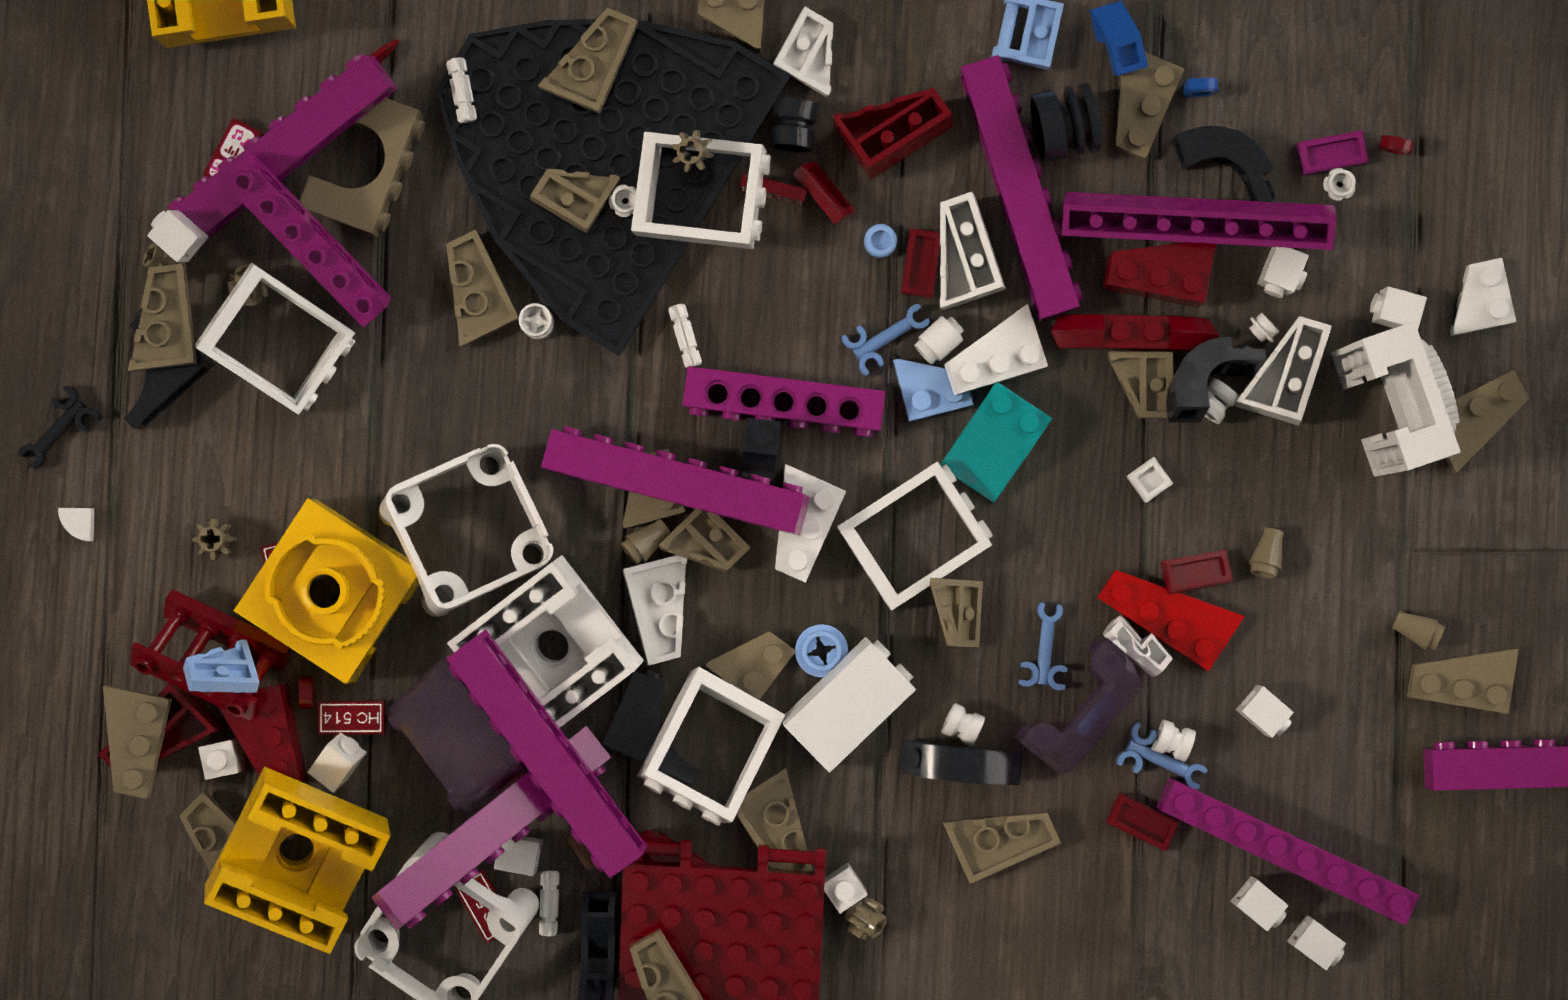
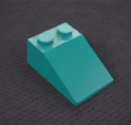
M996 382L940 466L942 467L946 464L955 478L994 503L1052 418L999 382Z

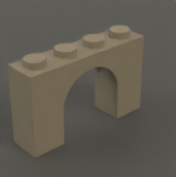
M386 98L353 124L378 135L383 143L385 161L377 178L366 186L351 189L340 187L309 175L300 198L301 204L313 215L378 238L380 231L385 232L388 227L391 214L387 212L391 202L397 201L401 193L402 183L399 181L403 170L408 171L412 164L414 152L411 149L415 139L420 140L424 132L425 121H422L424 116L415 108Z

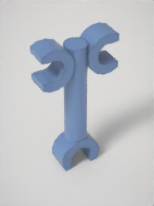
M920 304L911 306L905 318L867 341L866 331L860 325L856 327L860 335L858 342L852 343L846 335L842 336L844 346L851 349L860 361L859 370L861 374L865 377L869 375L865 367V362L869 359L875 360L880 368L884 365L882 357L874 353L876 350L912 328L921 330L928 326L930 323L929 319H925L920 323L913 320V313L921 309Z
M1039 602L1037 614L1042 620L1037 667L1031 662H1020V667L1031 669L1032 676L1028 680L1018 679V684L1026 687L1032 686L1035 683L1045 684L1055 690H1064L1066 685L1056 684L1053 676L1058 671L1067 672V668L1062 665H1055L1050 668L1055 621L1062 616L1063 608L1062 605L1056 604L1054 615L1047 616L1044 613L1045 603Z
M1135 722L1131 726V739L1127 744L1126 750L1118 754L1116 764L1122 766L1125 758L1131 756L1135 760L1132 771L1138 773L1143 766L1142 758L1182 776L1187 786L1193 789L1200 788L1199 784L1191 780V774L1195 770L1207 773L1208 770L1205 766L1198 763L1187 765L1164 753L1161 754L1153 751L1152 747L1147 745L1155 741L1157 731L1151 729L1148 736L1141 739L1138 736L1141 724Z

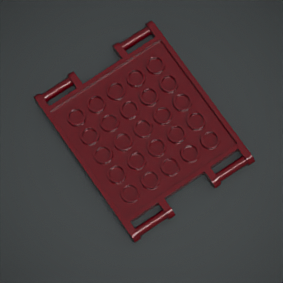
M681 840V843L644 841L648 847L643 854L680 856V863L634 861L623 869L618 1000H647L633 962L630 946L659 928L704 1000H819L826 848H816V851L772 849L769 848V845L759 844L758 868L692 864V840ZM769 862L815 865V872L768 869Z

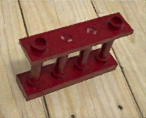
M172 589L165 598L163 617L168 620L148 648L134 642L131 647L130 666L135 667L142 674L152 675L227 710L228 713L235 717H243L252 721L255 717L258 699L252 696L253 693L189 691L183 670L185 659L201 654L209 640H214L227 646V650L235 648L237 641L247 640L252 658L258 661L255 669L259 682H261L269 668H274L281 672L284 671L289 663L291 648L258 628ZM179 626H184L198 634L178 662L161 654V652Z

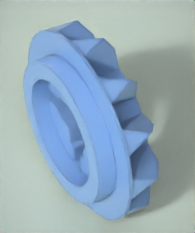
M819 624L811 626L802 632L796 643L795 655L798 664L806 673L815 677H824L848 654V645L842 633L836 628ZM818 636L824 646H836V648L831 649L827 653L826 665H824L823 660L819 656L807 655V653L816 649V637Z

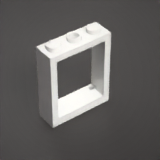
M644 132L631 231L636 236L754 249L755 241H760V234L762 232V221H758L759 208H764L766 202V188H762L763 175H769L771 156L766 155L767 151L762 144L711 139L712 142L707 145L708 152L751 157L741 233L652 223L662 147L671 148L672 144H679L682 140L680 135ZM694 144L686 146V150L699 151L694 148Z
M251 262L195 343V347L299 415L303 409L308 411L311 405L314 404L318 397L314 392L321 382L326 384L332 378L337 369L333 365L340 355L345 357L355 343V340L352 339L355 332ZM259 281L337 332L293 397L215 346Z
M938 461L837 526V529L890 610L895 609L929 587L930 578L946 576L992 546L989 538L993 535L983 520L976 521L970 512L975 509L971 500L965 492L959 495L952 484L957 481L954 474L946 464L941 467ZM934 476L977 543L897 594L854 527Z
M700 667L692 669L637 777L645 780L643 785L651 789V791L658 794L665 791L674 796L672 801L675 804L688 810L693 806L702 811L701 817L719 826L721 822H733L785 714ZM698 690L707 693L764 725L725 807L658 771Z

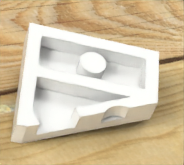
M804 7L772 64L825 97L829 96L831 92L830 66L832 65L831 40L833 39V22Z
M1498 258L1466 266L1463 277L1464 285L1458 297L1456 305L1458 309L1454 325L1450 329V335L1455 336L1517 322L1503 259Z

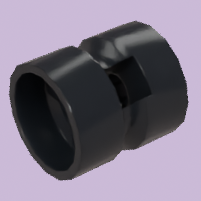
M778 98L775 104L774 119L779 123L772 129L771 147L788 152H812L815 132L810 127L817 121L818 104L799 98Z

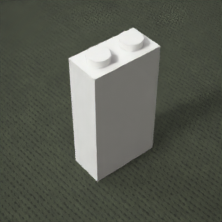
M865 637L785 714L782 721L784 727L829 773L916 690L909 682L913 676L900 663L894 667L887 658L891 653L879 640L872 644Z

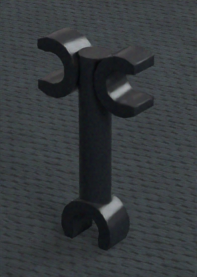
M67 385L63 387L70 396L67 403L63 404L57 398L51 400L56 408L65 410L64 414L34 445L26 444L19 449L18 455L20 457H26L31 451H34L36 454V459L30 465L32 469H38L44 465L46 460L45 452L74 421L79 430L89 433L91 429L86 426L84 422L85 417L91 414L96 420L103 418L98 410L88 408L79 399L78 391L75 388Z

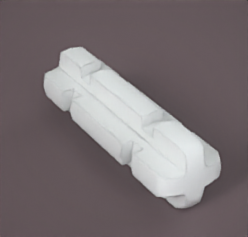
M460 57L452 58L447 61L446 65L448 75H452V79L449 80L454 105L459 108L456 110L459 123H470L477 119L475 106L471 105L474 99L469 75H465V72L468 71L466 60Z
M685 304L673 305L669 307L668 311L671 321L675 323L673 328L680 351L684 353L682 355L686 368L688 366H699L702 360L699 350L696 351L695 348L697 343L690 320L687 321L689 316Z
M545 870L541 873L540 883L543 889L540 890L539 917H542V921L539 922V934L550 937L556 936L558 932V921H555V918L558 916L559 889H556V886L559 885V872Z

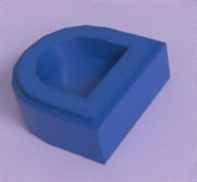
M1189 78L1182 85L1183 97L1185 98L1207 97L1219 92L1217 78Z

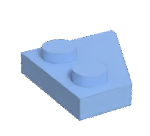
M902 359L893 360L909 422L973 405L970 391L954 396L945 368Z
M247 640L237 641L235 648L226 651L218 647L206 654H196L187 657L183 666L189 691L257 693L260 683Z

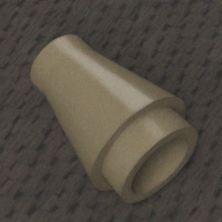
M659 519L655 523L625 536L626 540L621 543V546L632 562L637 565L641 561L646 562L657 550L658 545L671 532L665 523Z
M1264 528L1263 535L1249 561L1252 574L1262 578L1276 579L1277 573L1282 571L1283 531L1274 528Z
M1399 611L1391 629L1398 631L1424 650L1426 648L1435 650L1445 626L1439 624L1437 619Z

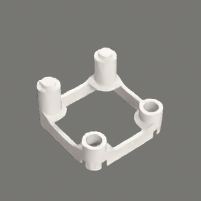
M491 444L482 449L478 448L396 484L390 488L379 506L380 519L396 532L423 592L421 599L422 607L431 616H444L451 610L479 596L538 571L549 562L553 555L552 543L550 544L547 539L549 535L514 462H510L507 450L500 445ZM483 457H492L497 461L499 469L496 474L489 475L481 470L480 460ZM464 464L467 465L473 478L483 485L497 486L511 481L533 527L520 534L512 544L511 558L517 571L471 592H468L463 580L452 572L439 571L428 576L405 527L413 524L420 518L424 509V499L418 485ZM531 545L539 549L541 560L538 564H529L523 558L525 546Z
M444 832L431 834L408 859L398 875L449 836V834ZM473 878L465 885H462L460 881L454 884V886L489 909L487 915L489 931L498 941L506 945L481 984L475 976L469 973H461L448 977L439 985L436 991H433L396 966L392 960L399 949L400 931L399 929L396 930L387 917H381L383 912L378 906L360 932V937L356 940L354 945L355 953L361 961L365 957L373 961L369 968L416 1000H479L510 951L537 914L539 900L531 890L526 888L515 889L505 898L493 893ZM374 929L384 932L388 942L379 941L374 935ZM456 986L466 988L470 992L471 998L461 997L456 991Z

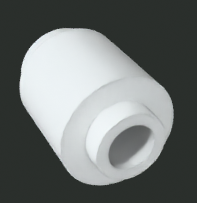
M941 316L918 337L919 341L914 346L925 360L932 365L936 360L941 361L963 341L960 334L964 330L954 318L949 317L946 320Z

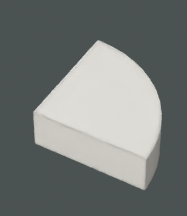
M58 508L60 521L72 536L84 541H94V508Z

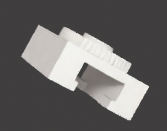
M1415 321L1361 339L1331 352L1343 390L1364 383L1362 376H1366L1367 381L1381 377L1399 429L1386 433L1387 438L1383 439L1382 433L1361 439L1374 477L1408 471L1461 452L1455 437L1456 424L1459 423V414L1452 386L1436 350H1434L1432 345H1428L1420 338Z
M563 555L546 566L447 643L455 652L486 629L559 728L633 673L644 661ZM555 630L565 636L568 642V652L564 658L551 660L541 653L539 638L543 632Z

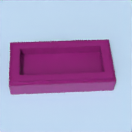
M1363 130L1302 141L1296 144L1302 176L1327 172L1336 168L1363 165L1369 162Z

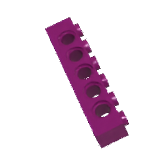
M252 151L220 179L363 328L388 306L392 297Z
M688 366L683 407L690 409L689 415L709 417L710 411L722 413V419L741 421L742 416L755 417V419L788 421L787 427L807 429L808 424L821 425L820 431L840 433V428L854 429L853 435L873 437V432L879 433L881 431L885 391ZM715 386H722L728 392L726 400L719 404L713 403L709 399V392ZM748 390L758 392L761 397L759 404L753 408L746 407L741 402L742 395ZM781 394L789 395L793 400L792 408L786 412L777 410L774 406V400L777 396ZM819 398L824 401L826 410L822 415L814 416L808 412L807 404L811 399ZM851 402L858 407L859 414L855 419L846 420L841 416L840 407L844 403Z

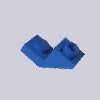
M1116 1L1089 10L1096 42L1106 43L1113 75L1119 76L1148 67L1141 34L1122 1Z

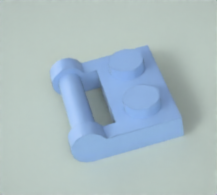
M1004 0L1003 4L1006 5L998 44L993 47L991 57L999 55L1000 60L1003 62H1014L1049 70L1064 3L1050 0ZM1025 8L1028 9L1020 50L1010 49L1018 9Z

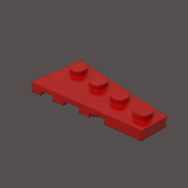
M1114 570L1096 597L1206 671L1210 670L1245 617L1182 593L1168 595L1165 587L1118 570Z

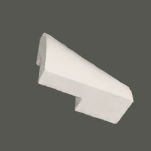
M1122 614L1112 620L1103 632V635L1129 656L1151 677H1155L1163 672L1173 659L1152 633L1141 639Z

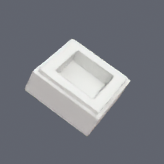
M1152 457L1126 476L1145 503L1173 484L1155 457Z

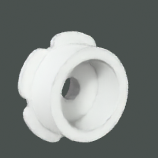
M1336 168L1329 172L1328 177H1325L1323 187L1325 191H1328V196L1331 199L1340 201L1343 198H1350L1354 194L1356 180L1350 171ZM1337 182L1342 183L1341 188L1337 186Z
M619 185L614 189L613 194L609 197V205L611 209L615 210L616 215L629 217L630 214H633L636 188ZM624 198L629 200L627 204L622 202Z
M1260 313L1255 319L1251 317L1250 320L1253 322V325L1249 329L1261 342H1264L1266 339L1273 342L1272 338L1279 333L1274 324L1263 313Z

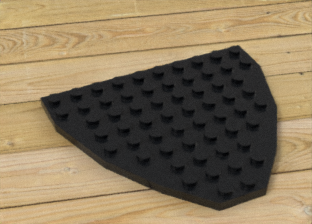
M596 19L545 20L469 34L455 58L460 57L466 60L468 71L465 72V75H469L474 99L471 105L475 106L477 119L470 123H459L456 110L459 108L454 105L449 80L452 79V75H448V70L435 89L462 175L495 242L561 321L615 355L620 356L690 242L636 236L631 231L633 214H630L629 217L616 215L615 210L610 208L609 200L588 233H585L530 200V195L547 169L564 170L567 173H574L576 171L590 172V175L610 177V174L620 177L618 186L627 185L637 189L644 132L679 135V133L685 132L689 137H692L693 132L699 130L700 138L751 143L774 107L776 100L790 81L791 76L734 41L638 20V26L599 114L538 87L545 77L547 78L558 66V62L564 55L568 54L581 40V36ZM662 147L652 223L699 228L743 156L710 152L714 157L703 160L704 170H700L696 164H693L691 171L685 172V163L682 161L673 162V159L678 156L677 150ZM686 150V152L690 153V159L692 156L699 155V151ZM624 198L622 202L627 204L629 200Z

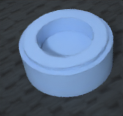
M877 224L868 229L864 238V246L871 256L885 258L894 252L897 245V236L891 227Z

